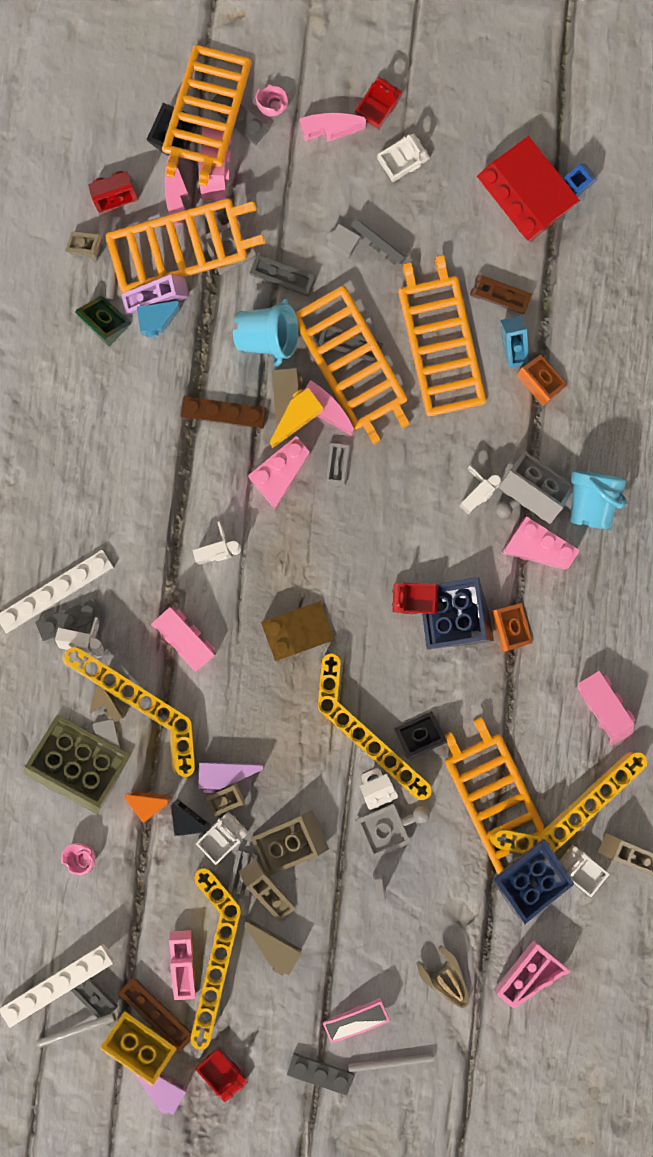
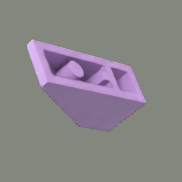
M170 274L121 295L126 314L137 312V307L181 301L189 297L185 277Z
M200 762L198 789H203L205 793H216V789L224 788L263 770L264 764Z
M164 1072L160 1074L153 1086L136 1075L153 1103L158 1106V1110L162 1113L173 1115L184 1097L188 1086Z

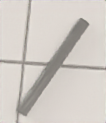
M113 217L112 231L121 228V218ZM119 238L115 239L117 250L119 249ZM111 255L109 256L106 300H114L116 272Z
M111 1013L37 1040V1046L41 1048L115 1022L116 1015Z
M426 1053L348 1064L349 1073L433 1062V1054Z

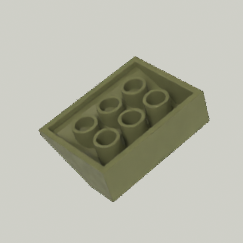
M57 715L25 765L24 775L98 815L131 754Z

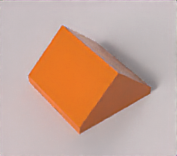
M541 354L522 367L516 375L542 406L546 405L568 386Z
M522 603L490 611L501 652L533 643Z
M130 791L125 794V800L144 823L172 800V796Z

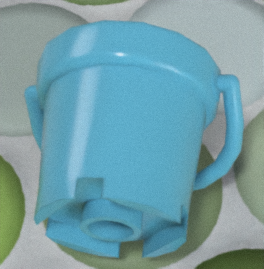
M284 299L280 304H276L272 308L239 311L236 314L234 323H238V329L233 330V339L238 351H242V353L272 354L274 366H279L283 358L289 359L294 354L298 342V322L295 311L288 304L287 299Z
M572 471L571 483L574 485L570 522L577 525H588L593 528L611 529L616 508H626L628 506V501L622 493L627 480L617 476L594 472Z

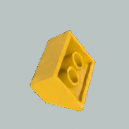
M125 1011L100 1046L101 1050L152 1086L177 1049Z

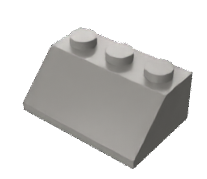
M523 451L498 487L506 495L514 498L523 507L528 508L549 524L552 523L563 509L573 492V485L525 451Z

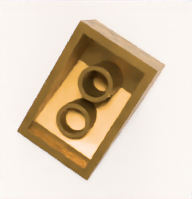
M321 601L261 622L275 662L335 640Z

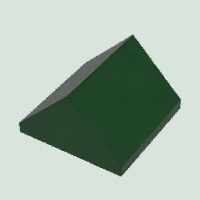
M102 295L75 311L80 320L109 347L131 324Z

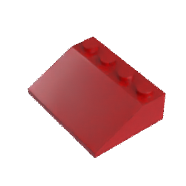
M529 135L494 160L477 175L480 182L529 242L535 240L580 202L576 194Z

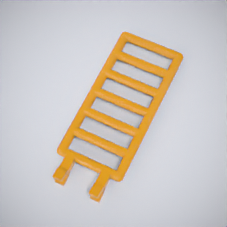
M198 44L193 46L162 146V151L170 154L166 165V176L175 177L180 157L202 162L203 166L199 174V185L207 187L212 165L221 167L224 164L252 66L250 58ZM199 54L240 64L243 67L241 73L199 63L197 59ZM194 70L238 81L237 88L234 90L192 79ZM193 87L231 97L233 102L231 106L189 96L187 95L188 89ZM184 103L228 114L227 123L182 112ZM181 120L224 131L222 140L177 129L178 122ZM177 137L219 148L217 157L172 146L173 139Z
M226 198L107 232L105 238L121 292H128L170 274L186 277L245 260L247 258L245 249L266 244L264 235L243 240L236 216L257 211L255 202L234 207L232 200ZM226 208L238 252L229 256L225 255L213 212ZM206 214L218 259L208 262L205 260L194 221L195 216ZM186 219L198 262L197 265L190 267L185 265L174 222ZM166 225L178 270L166 273L154 228ZM145 230L158 271V276L151 278L146 277L134 235ZM124 236L127 237L139 281L127 284L115 239Z
M444 255L436 257L435 260L439 279L420 284L415 282L412 263L403 264V273L407 286L398 290L427 416H434L486 403L459 279L457 276L448 277ZM452 285L454 297L411 307L409 305L408 294ZM453 305L457 307L459 317L414 327L413 314ZM461 325L463 337L419 347L418 334ZM463 345L466 346L468 355L466 358L426 367L423 366L421 357L423 354ZM470 365L471 378L428 387L426 375ZM475 386L476 398L436 407L432 406L430 395Z
M340 286L295 312L300 334L354 429L364 426L374 445L381 440L371 421L393 410L402 428L410 425L400 405L407 401V396L346 286ZM342 296L347 307L307 329L302 317ZM352 314L357 323L356 326L317 347L312 338L314 334ZM362 332L367 341L366 344L331 364H326L321 354ZM372 350L377 359L375 363L339 383L336 382L331 372ZM382 368L387 380L347 402L342 390ZM392 386L397 398L357 420L352 408Z
M480 717L473 722L483 741L460 751L453 734L449 732L444 735L452 753V756L445 759V764L497 874L504 870L500 858L513 852L502 849L495 850L490 840L491 832L494 829L487 832L482 820L524 801L528 813L497 828L512 830L533 820L537 832L533 833V835H538L545 829V826L500 734L490 736L483 718ZM494 744L497 745L501 756L461 775L459 774L454 763ZM503 763L506 764L510 775L470 794L468 793L464 782ZM515 782L519 794L479 813L477 812L473 801ZM525 838L518 840V847L523 848L526 845Z

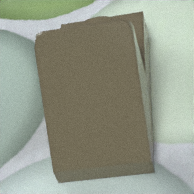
M71 232L65 251L74 255L86 256L96 262L102 246V236L99 234Z
M96 684L89 713H93L105 705L106 709L104 712L110 721L113 719L114 722H118L123 719L124 715L111 693Z
M236 783L206 797L214 817L245 804Z

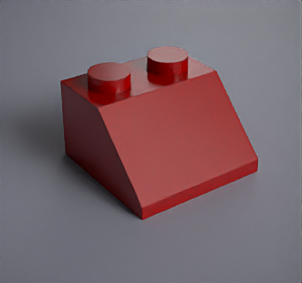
M118 171L113 173L111 177L105 179L97 178L88 184L92 201L99 213L138 201L128 171Z

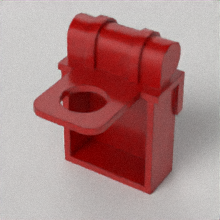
M378 76L375 82L371 83V87L356 108L355 115L365 117L367 123L379 130L388 115L397 106L403 91L387 82L386 79Z
M407 582L393 584L392 612L402 614H437V584Z
M219 1046L201 1061L195 1069L216 1093L215 1095L224 1102L232 1099L234 1094L240 1089L242 1090L248 1083L246 1077L241 1074V1069L234 1061L232 1062Z

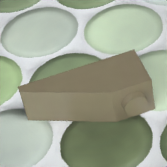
M297 368L272 370L276 427H278L289 403L294 399L293 394L299 390V386H302V376L297 374Z
M605 833L598 853L653 876V852Z
M256 859L239 871L246 887L279 922L296 909Z
M247 918L244 926L268 963L273 967V971L282 976L284 973L289 976L302 953V949Z

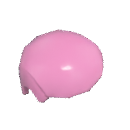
M269 84L265 89L259 88L257 90L256 102L259 110L264 115L273 117L286 110L288 97L281 87Z
M81 842L68 845L63 850L61 862L68 867L70 873L84 875L89 873L95 866V852L87 844Z

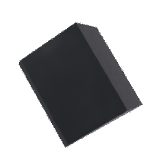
M164 102L146 139L147 142L162 153H164L162 146L174 110L173 106ZM179 120L177 129L196 133L199 125ZM174 137L172 146L188 150L192 141Z
M432 711L394 728L408 760L447 743Z
M179 799L175 800L171 805L174 836L205 833L211 825Z

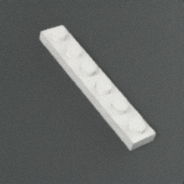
M104 550L99 551L0 613V624L5 633H10L112 570L114 567Z
M103 943L2 1006L0 1013L10 1028L112 965L115 961Z

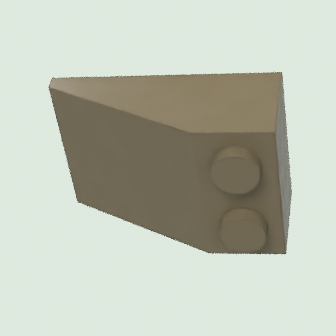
M312 810L251 837L262 865L270 876L317 857L329 850Z

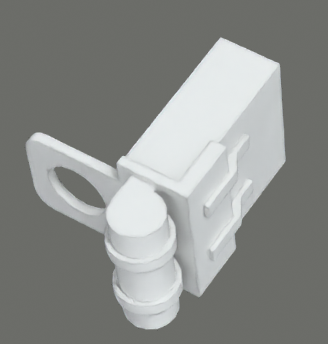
M414 133L407 135V137L404 136L402 140L377 155L378 161L392 182L409 172L415 171L421 167V163L423 164L430 159L427 150L423 148L419 138Z
M468 466L467 469L481 482L460 505L465 512L470 514L477 506L486 502L492 496L495 489L501 484V478L498 475H492L488 480H485L471 466Z
M218 521V526L223 541L192 550L195 561L199 565L214 560L228 559L232 557L231 553L237 555L242 550L241 545L237 541L227 542L220 521Z
M97 617L94 619L90 634L58 628L55 641L59 648L67 650L77 647L90 656L93 654L97 658L102 657L104 654L102 643L95 639L99 627Z
M373 769L361 776L363 785L360 786V789L370 810L379 808V806L397 799L398 795L388 775H382L380 769ZM371 775L378 776V778L368 782V778Z
M228 811L195 844L216 865L240 844L249 832Z
M572 844L566 850L564 856L559 859V862L573 883L588 896L592 897L610 874L591 860L592 858L582 850L580 851Z

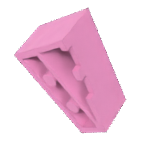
M202 126L203 136L222 140L224 131ZM232 136L230 139L229 146H232ZM201 144L200 153L217 157L219 148ZM227 150L224 164L221 167L212 165L207 187L200 185L202 200L219 201L226 199L227 180L230 179V167H227V165L231 162V150ZM202 162L199 165V174L203 166Z
M295 436L248 475L250 481L275 510L309 458L310 451Z
M526 516L501 554L565 570L570 567L580 550Z
M169 607L151 625L159 630L164 639L197 672L216 655L213 652L215 647L208 640L204 642L199 637L201 632L194 624L190 626L185 621L187 616L180 609L176 611L174 608Z
M598 671L579 682L578 690L590 711L598 719L601 729L604 728L610 738L608 741L613 746L633 734L635 718L630 710L626 711L622 706L624 702L619 693H614L610 688L612 683L606 675L603 676Z
M533 940L494 990L501 999L512 1008H515L534 996L536 992L551 985L553 981L571 971L544 947Z

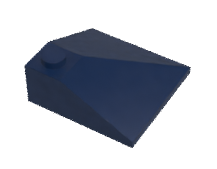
M479 577L437 584V614H422L427 649L494 641L491 618Z
M544 839L540 840L493 878L511 910L524 924L574 885Z

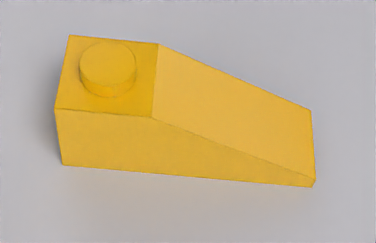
M309 388L306 390L300 389L293 394L294 399L289 403L270 440L272 448L323 412V407Z

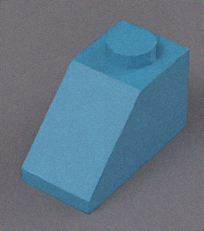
M172 301L137 307L141 334L147 338L159 336V333H163L181 310L179 302Z
M521 316L500 320L502 341L509 368L528 364L527 329Z

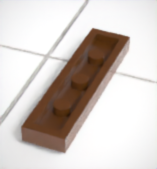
M183 396L181 418L263 429L266 407Z
M134 976L118 992L164 1039L176 1047L179 1053L191 1041V1031Z

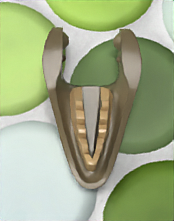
M440 945L438 946V952L448 960L446 966L437 973L429 974L428 970L425 969V964L418 961L416 964L422 980L433 990L454 1005L465 1008L469 1005V995L455 956Z

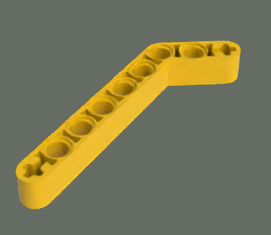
M72 647L63 653L62 660L68 667L168 729L170 732L171 758L174 773L182 777H188L193 774L195 763L192 726L187 716L83 650ZM76 652V658L79 660H83L84 657L86 658V660L82 663L80 668H78V666L81 663H79L78 661H69V653L72 654ZM88 663L96 665V672L93 675L88 674L86 671ZM107 674H111L114 677V683L111 686L106 685L104 682V677ZM125 685L130 686L132 689V694L129 697H125L122 694V689ZM144 696L150 701L149 706L145 709L140 705V700ZM160 708H165L167 711V717L163 720L158 717ZM179 719H182L185 723V727L181 731L177 730L175 725ZM180 740L186 742V749L183 752H180L177 748ZM178 755H187V758H178ZM183 763L188 765L184 772L179 770V766L183 765Z
M335 654L325 655L322 659L318 699L320 712L415 798L419 800L429 798L432 790L428 782L337 701L340 659ZM330 657H334V661H337V666H333L332 671L337 672V676L323 675L324 670L328 672L329 666L325 665V660H329ZM326 678H332L335 681V687L332 690L324 688L323 682ZM325 699L332 700L334 704L333 708L329 711H325L321 706L322 701ZM341 713L349 716V721L345 725L337 722V717ZM357 727H361L365 731L361 739H356L353 736V730ZM374 741L380 744V750L376 753H372L368 749L369 744ZM387 756L395 757L396 763L394 766L387 767L384 764ZM403 770H409L412 774L408 781L400 779V773ZM416 777L419 778L416 780L418 785L421 787L426 785L424 788L426 790L425 794H417L418 789L414 785L411 788L408 787L415 781Z
M631 751L626 753L540 834L533 835L497 828L491 832V843L499 849L524 854L540 840L544 839L553 853L556 852L645 769L647 758L639 752ZM633 758H637V765H632L634 763ZM622 770L623 778L617 781L616 773ZM606 784L608 792L602 795L600 789ZM591 798L593 806L590 809H586L585 802ZM576 813L577 821L571 824L569 818L571 814ZM561 827L562 835L559 838H555V829ZM504 836L511 839V843L508 841H501L500 843L497 838ZM525 837L526 845L523 848H519L518 840Z
M201 867L195 872L194 880L220 914L191 1032V1044L198 1050L205 1049L211 1040L240 917L239 904L214 873L206 867ZM201 872L209 874L207 878L211 884L213 881L216 882L209 887L208 891L205 890L208 887L207 883L199 881V874ZM215 888L223 891V896L217 900L211 896V892ZM228 905H234L237 908L236 913L232 916L225 913V908ZM223 926H229L232 929L231 934L227 937L220 934V929ZM219 947H223L227 951L226 955L222 958H218L215 955V950ZM212 969H219L222 972L218 979L210 977ZM208 990H213L217 994L213 1000L206 999L204 995ZM207 1011L212 1017L209 1021H202L199 1017L200 1014ZM202 1027L204 1028L203 1033L205 1039H202L201 1042H197L196 1037H199L200 1030Z

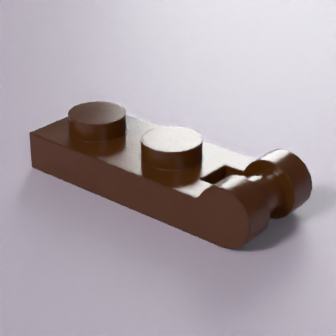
M477 275L475 288H472L470 293L472 297L491 302L523 315L525 314L532 295L531 293L486 276ZM484 286L490 287L488 293L482 291Z

